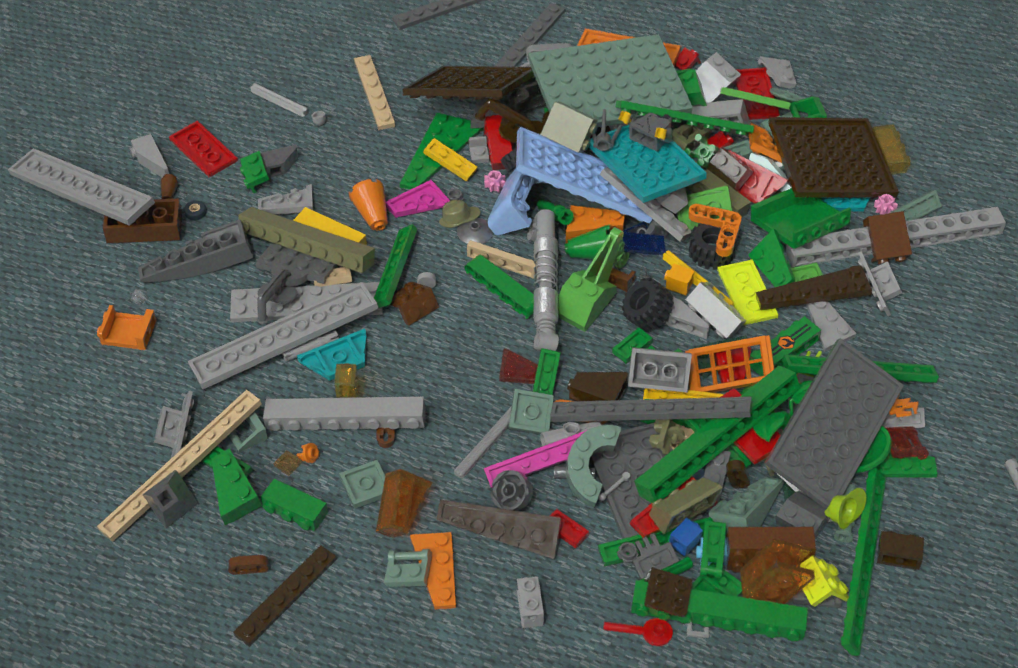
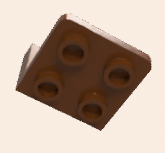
M408 282L404 284L403 288L395 291L392 302L389 304L399 308L402 318L407 325H411L439 308L432 288L415 282Z

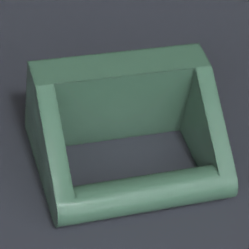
M255 411L246 418V421L253 430V433L247 439L241 442L235 430L228 435L239 453L268 440L266 429Z

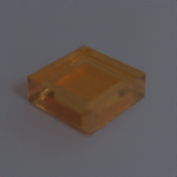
M286 450L273 465L290 476L302 464V460Z

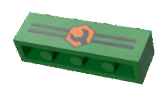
M804 316L799 321H794L788 329L779 332L777 337L771 340L774 368L778 366L784 367L782 362L784 355L799 356L817 343L820 339L821 329ZM756 349L751 353L750 360L761 358L760 349ZM762 362L750 364L752 370L758 375L764 376Z

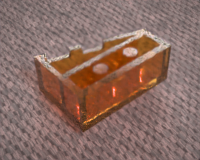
M403 469L386 473L376 532L392 538L408 534L417 515L416 511L420 503H423L424 495L433 482Z

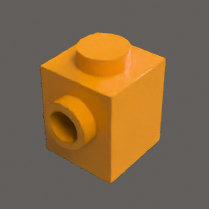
M673 264L664 276L666 289L687 296L694 281L695 270Z

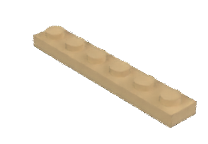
M371 56L354 58V63L378 130L395 127V121Z

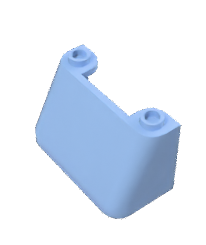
M515 168L506 179L488 218V226L495 235L530 227L532 219L527 217V210L530 207L525 200L532 185L540 183V181L529 175L521 174Z

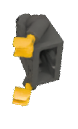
M621 111L618 119L629 126L631 140L655 151H658L664 143L672 141V119L668 114H664L661 117L654 113H648L641 118L635 119L631 117L629 112Z

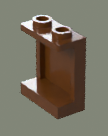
M904 211L868 216L863 220L864 227H868L874 256L871 259L872 263L878 262V265H881L887 261L889 263V260L894 259L896 262H902L912 255Z

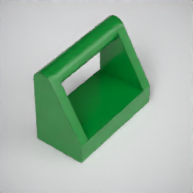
M812 96L790 103L789 109L793 117H800L798 111L808 113V117L804 118H827L819 97Z

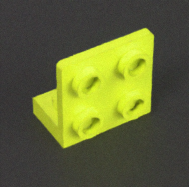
M811 556L792 570L812 606H817L831 595L844 601L849 599L847 594L849 590L845 583L838 578L839 572L833 564H828L823 559L820 560Z

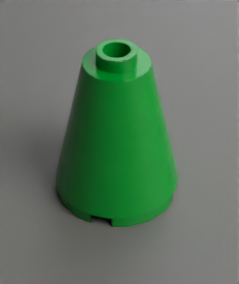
M604 225L568 239V243L565 244L566 255L569 254L570 258L593 260L606 241L612 225Z

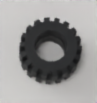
M699 223L698 227L695 226L690 234L689 256L694 263L698 262V266L702 267L704 265L705 269L713 267V270H717L718 266L729 265L730 261H733L736 242L731 255L727 257L719 256L716 253V245L709 244L717 243L721 228ZM731 232L724 233L726 236L733 235V233ZM724 242L723 248H726L727 243Z
M643 278L640 282H635L629 288V291L625 293V299L622 301V311H624L623 315L633 324L642 330L651 331L652 328L657 329L659 325L664 324V321L669 318L668 315L672 312L671 307L674 305L672 301L673 295L656 280Z

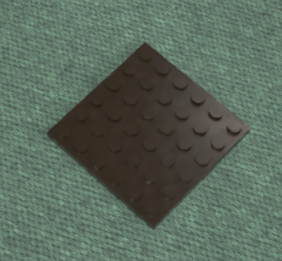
M441 66L404 87L403 96H410V98L426 96L428 99L436 98V96H442L443 99H450L453 96H459V99H468L469 97L485 99L486 97H492L493 100H499L503 96L508 95L509 92L514 91L515 88L521 87V84L527 83L535 75L531 67Z
M769 118L768 124L795 198L881 197L884 194H889L892 197L898 196V188L868 118Z

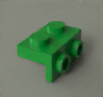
M260 151L240 159L242 164L240 171L243 177L246 178L243 179L247 189L252 190L253 194L257 193L256 185L270 180Z

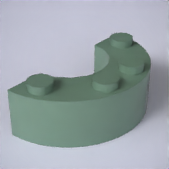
M600 425L585 431L574 442L567 457L566 478L569 487L581 502L590 507H595L603 484L596 481L591 475L589 459L600 451L613 452L621 430L619 426Z

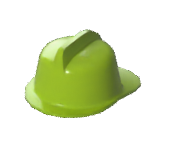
M856 488L848 495L833 497L830 505L825 510V515L837 523L842 530L846 529L863 512L866 504L865 491L862 488Z

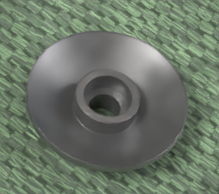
M482 218L463 223L457 228L459 239L467 244L470 240L483 244L493 235L492 230L488 226V221Z

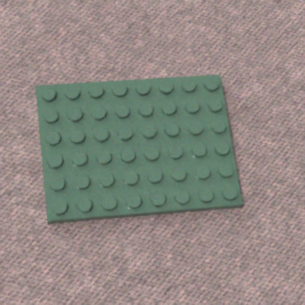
M659 34L528 53L529 63L549 113L555 101L562 102L598 119L596 123L598 127L602 126L603 109H606V126L624 123L618 119L621 109L615 108L616 100L692 113L693 107ZM631 111V117L635 119L643 116L637 115L638 112Z

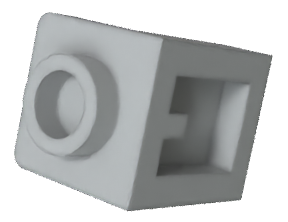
M486 136L469 138L471 162L473 164L489 162Z

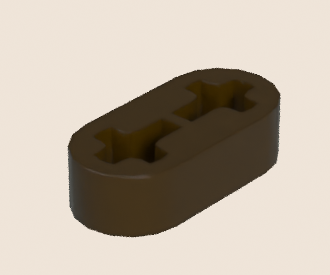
M731 460L727 462L726 472L732 487L735 489L748 488L750 486V477L743 461Z

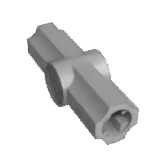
M596 421L579 425L576 422H568L561 429L540 433L542 447L600 426L601 423Z

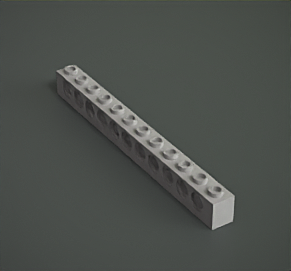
M998 207L906 221L911 248L1003 234L1006 224ZM868 227L831 232L796 249L786 245V253L792 267L858 257V252L862 251L864 256L873 254Z

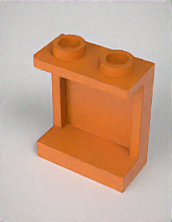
M109 305L107 312H104L102 325L98 327L97 337L100 338L102 345L146 350L156 324L154 310L146 309L144 316L119 313L115 311L113 305Z

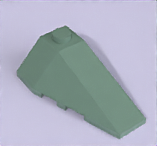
M764 477L748 486L746 492H737L733 494V499L718 502L709 511V516L715 522L726 523V533L728 527H760L780 492L784 480Z

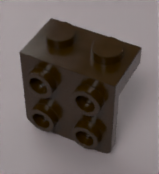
M651 567L644 580L648 582L644 600L645 606L678 617H685L693 579Z

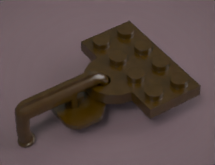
M488 99L475 114V118L483 121L489 109L502 116L499 125L500 135L512 143H517V132L520 127L541 135L550 113L546 111L542 122L531 121L497 100Z

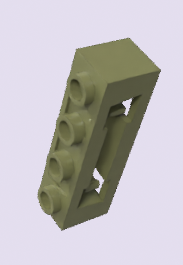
M687 123L682 124L679 128L673 130L672 140L683 150L686 148L695 150L700 145V142L695 140V135L701 134L708 140L713 129L703 128L704 124L699 123L698 126L687 125Z

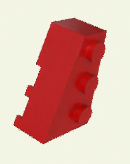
M500 115L485 116L484 135L487 138L492 171L505 169L500 160L506 154H509L512 151V146H514V143L506 140L499 133V125L502 119Z

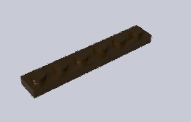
M320 545L233 631L234 636L250 647L337 560V556Z

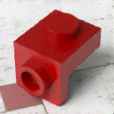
M684 48L674 66L680 70L691 69L695 63H701L698 58L699 54L693 49L688 50Z
M723 131L717 132L708 139V145L713 144L719 148L730 146L734 143L729 133L725 135Z

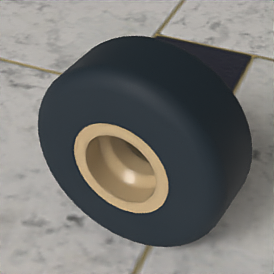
M197 200L188 202L184 207L186 218L193 221L202 219L206 215L205 204Z

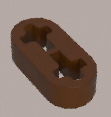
M376 429L378 445L382 448L393 446L395 443V429ZM385 433H388V441H384Z
M263 555L236 556L230 558L228 562V572L232 575L266 573L269 569V559Z

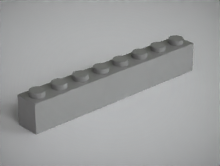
M424 397L266 399L263 420L266 429L273 431L306 429L424 428L426 407Z

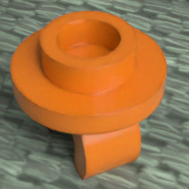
M314 443L302 445L303 453H297V457L301 461L314 463L319 455L318 447Z

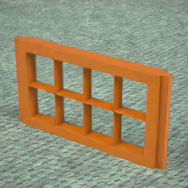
M769 335L685 351V353H692L689 388L693 391L714 393L753 386L775 369ZM760 344L761 358L749 360L747 347ZM743 348L744 361L732 363L730 350ZM726 351L728 364L715 366L714 353ZM709 354L711 367L699 369L697 356ZM762 362L764 376L751 378L750 364ZM745 365L747 379L734 381L733 367ZM728 368L730 382L718 384L716 370ZM711 371L713 385L701 387L699 373Z

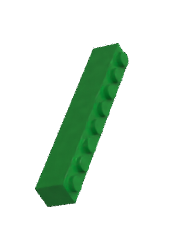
M639 580L635 582L631 613L638 616L658 617L661 620H676L685 624L692 622L704 627L723 628L727 631L737 630L744 631L747 634H764L770 638L784 637L790 641L804 639L808 608L691 589L687 614L685 617H678L646 607L644 600L648 582Z

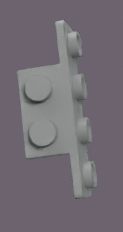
M860 251L858 254L861 259L858 262L863 270L866 269L865 275L868 282L873 285L871 287L873 296L879 298V301L876 303L881 312L885 311L887 316H890L891 313L885 301L902 294L901 288L888 261L871 269L864 254Z
M188 391L185 396L181 411L163 406L160 412L154 442L173 448L171 458L183 448L181 445L187 437L185 426L187 427L190 422L191 415H188V412L191 411L194 404V399H191L192 391Z

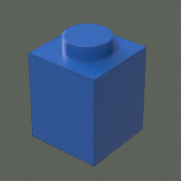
M686 518L670 534L669 542L674 549L683 556H686L700 542L703 530L696 522Z

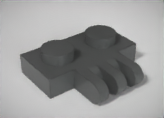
M654 533L650 534V539L653 542L651 544L647 537L642 538L645 547H642L639 540L634 542L640 556L636 560H632V563L640 579L647 576L651 567L662 570L679 561L671 543L668 542L660 546Z

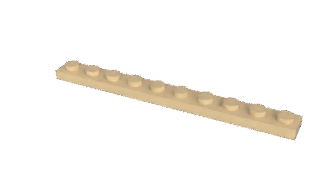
M248 390L243 392L97 526L99 531L113 542L150 508V505L143 496L146 491L174 470H177L181 478L185 476L262 405L260 399Z

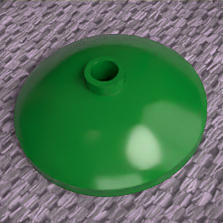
M883 426L880 427L855 473L865 472L877 467L888 456L892 440L889 432Z

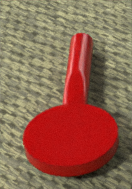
M659 618L648 620L644 626L604 622L603 630L643 635L645 641L653 646L666 645L673 635L671 625Z

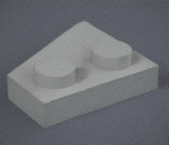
M760 56L758 64H764L767 68L766 73L774 80L778 87L795 88L796 81L790 61Z

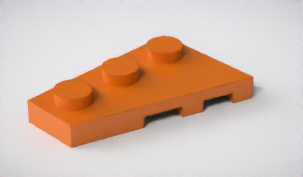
M750 123V125L754 126L753 133H748L751 150L756 154H764L782 163L778 148L772 143L773 138L768 131Z

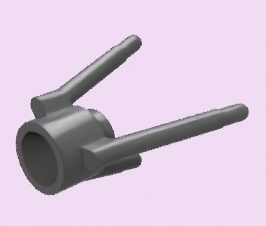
M603 109L601 133L597 136L596 133L592 134L593 146L601 151H606L614 146V141L622 128V125H619L612 138L605 132L606 109Z

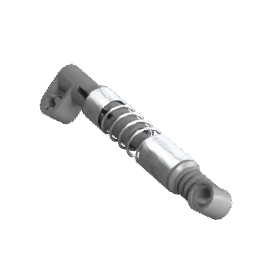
M545 209L536 214L527 233V239L534 241V264L536 265L534 267L536 272L534 275L536 280L534 282V287L536 288L534 290V322L537 325V330L534 338V349L541 351V348L556 351L559 337L555 330V325L558 322V243L555 238V214L553 211Z

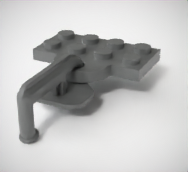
M271 243L256 261V268L271 271L272 277L269 283L263 284L258 290V323L265 324L269 320L266 315V303L268 301L281 304L291 303L298 295V291L294 286L300 285L306 280L325 284L326 279L339 265Z

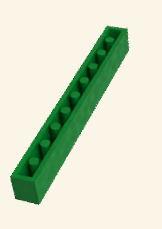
M782 366L776 367L740 396L752 397L751 417L712 418L634 481L639 496L652 504L658 499H664L798 391L800 385L796 372Z

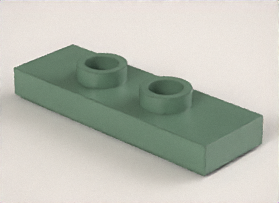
M932 190L890 212L904 211L905 221L919 219L942 207L937 191Z

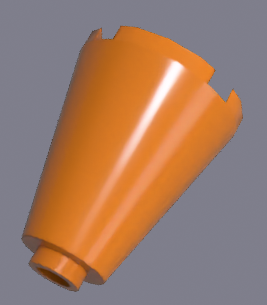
M367 179L352 187L353 191H349V197L372 230L381 231L388 224L384 186L378 179H376L377 182Z

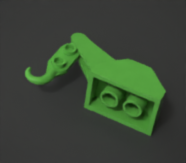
M614 227L610 231L606 241L588 269L572 273L562 286L558 296V318L584 332L593 324L617 293L616 286L609 283L608 279L613 264H615L617 269H622L629 259L630 252L626 251V254L624 253L625 242H623L624 232Z

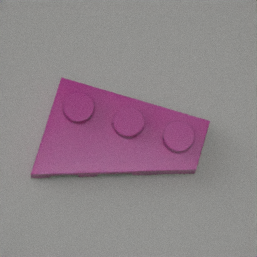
M429 180L386 201V207L396 218L443 208L445 203L450 200L432 180Z

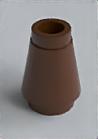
M165 174L160 180L161 199H172L178 185L177 177L172 174Z

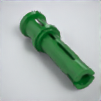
M540 199L537 202L539 210L547 209L554 212L555 221H559L563 225H568L573 221L574 214L570 209L562 205H555L546 199Z

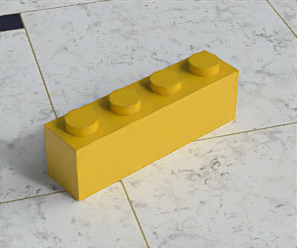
M307 207L293 220L367 245L365 234Z

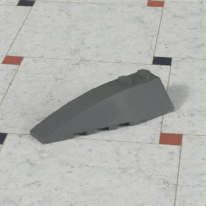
M241 219L200 234L201 238L185 242L186 246L178 250L174 248L168 251L169 253L165 257H157L138 268L140 281H167L203 275L253 258Z

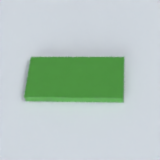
M722 87L719 93L783 109H789L790 102Z

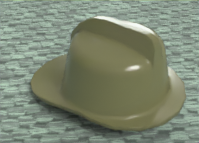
M451 200L443 206L442 218L439 223L447 228L456 227L477 219L481 211L478 207H468L466 202L462 200Z

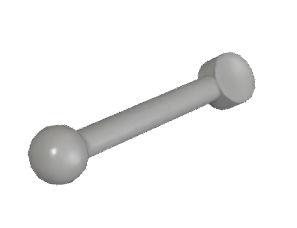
M624 472L621 479L604 493L599 494L598 499L604 501L606 496L623 481L630 480V473Z

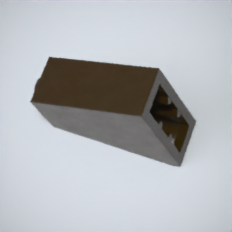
M577 372L574 379L569 380L567 386L569 399L575 401L620 400L628 385L629 373Z

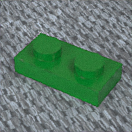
M638 327L612 348V353L627 364L631 358L632 347L645 349L653 343V337Z

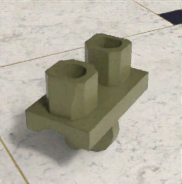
M657 419L654 423V429L656 432H660V434H652L649 442L652 448H660L663 454H668L672 443L675 444L677 441L683 440L685 432L681 429V425L676 424L672 419Z

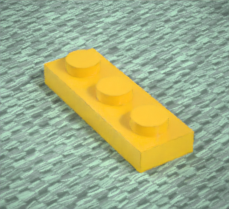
M435 138L424 149L423 153L466 182L477 170L476 165Z

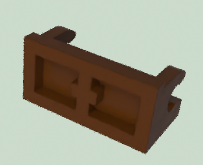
M612 268L608 282L615 285L616 288L628 292L637 279V276H634L636 271L632 270L628 275Z

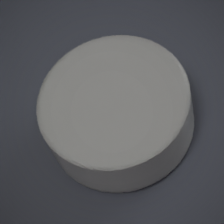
M423 272L418 275L417 284L433 288L436 285V276L430 272Z

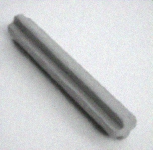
M254 83L250 87L252 93L304 117L308 113L307 107L261 85Z

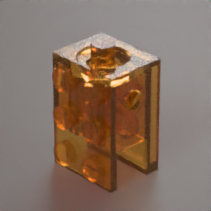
M774 538L740 569L743 597L781 604L787 603L815 579L814 570L800 567V562L812 552L811 548Z

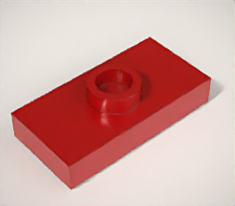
M556 509L550 515L562 518L559 537L574 548H577L589 536L587 529L560 510Z

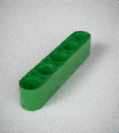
M478 255L464 265L467 274L470 273L477 282L487 286L485 287L486 289L500 296L498 297L499 299L513 306L512 309L520 315L523 314L526 317L525 319L534 314V294L484 256Z

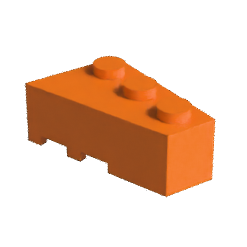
M571 205L570 210L573 212L574 218L567 225L566 243H568V239L608 224L612 225L609 231L614 227L624 231L625 215L617 210Z

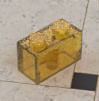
M336 364L334 381L336 398H358L359 384L356 364Z

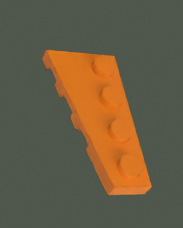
M452 533L410 535L415 551L430 549L432 553L426 585L434 609L456 608Z

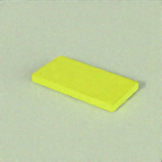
M753 260L717 267L729 298L734 301V308L746 320L743 325L778 318L776 308L760 310L756 292L766 290V287Z

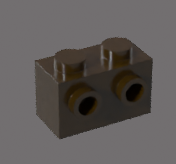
M881 531L878 541L877 563L919 570L923 560L924 537L912 534H899L893 531Z

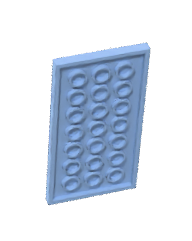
M522 127L519 128L517 132L516 171L523 175L534 177L540 182L552 184L555 188L567 190L573 195L582 196L588 201L602 204L606 208L617 210L623 215L635 217L638 221L651 222L652 218L600 175L602 169L607 168L601 159L587 153H577L547 137Z

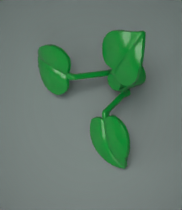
M812 381L800 382V389L790 396V413L786 411L775 413L773 410L770 412V415L765 416L753 426L756 434L769 442L772 435L779 428L784 431L794 414L793 403L799 404ZM747 386L740 392V394L743 395L753 386Z

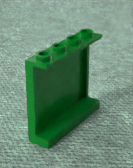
M792 188L751 205V221L768 233L773 228L776 229L779 234V240L793 249L849 225L851 218L850 207L838 211L817 197L795 198Z

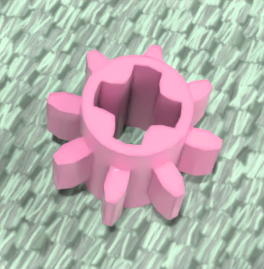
M490 171L488 175L484 176V187L489 188L490 192H500V189L505 184V175H501L500 171Z
M889 194L878 197V200H875L874 207L877 208L876 213L880 214L891 213L890 211L896 209L898 205L895 203V198Z

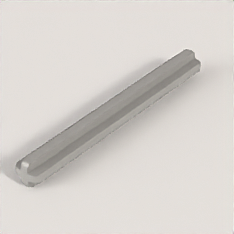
M511 407L456 467L454 474L457 477L464 478L509 427Z

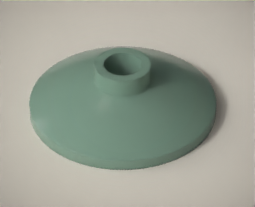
M770 88V92L779 100L797 102L803 99L794 93Z

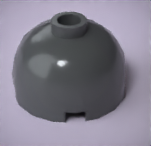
M505 470L493 480L492 486L494 487L491 498L498 508L520 511L531 501L533 487L530 479L523 473Z

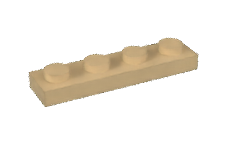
M471 240L467 244L468 257L475 258L478 255H482L498 267L534 278L536 274L534 271L536 265L531 259H526Z

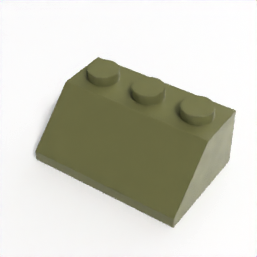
M704 477L697 481L694 479L687 483L682 490L676 489L671 492L668 498L664 500L661 498L652 504L649 515L664 535L678 527L686 518L690 520L712 507L722 490V486Z

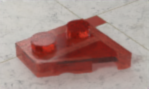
M504 348L499 381L534 384L538 364Z

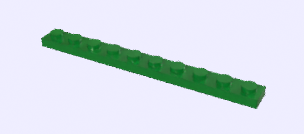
M877 468L869 470L868 478L866 479V504L861 513L858 543L855 548L856 556L853 563V575L850 581V594L847 600V613L844 618V632L841 637V645L853 656L860 655L886 484V478Z

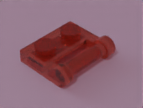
M886 427L892 440L890 453L893 458L918 457V459L923 460L928 457L929 452L921 444L915 427Z

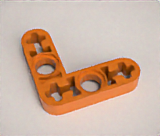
M691 205L688 214L691 221L721 228L716 243V253L722 257L731 255L741 226V215L734 211L711 206ZM718 215L720 218L713 219L710 216ZM731 232L733 233V235L726 236L724 233ZM724 242L727 243L726 248H723Z

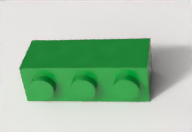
M273 479L261 496L262 506L266 512L270 514L276 513L287 522L293 521L298 523L304 530L316 531L328 514L326 502L276 479Z

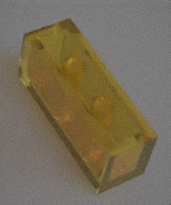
M894 124L874 126L873 131L891 174L907 173L908 166H910V157L906 155L905 145L901 143L899 131H896Z

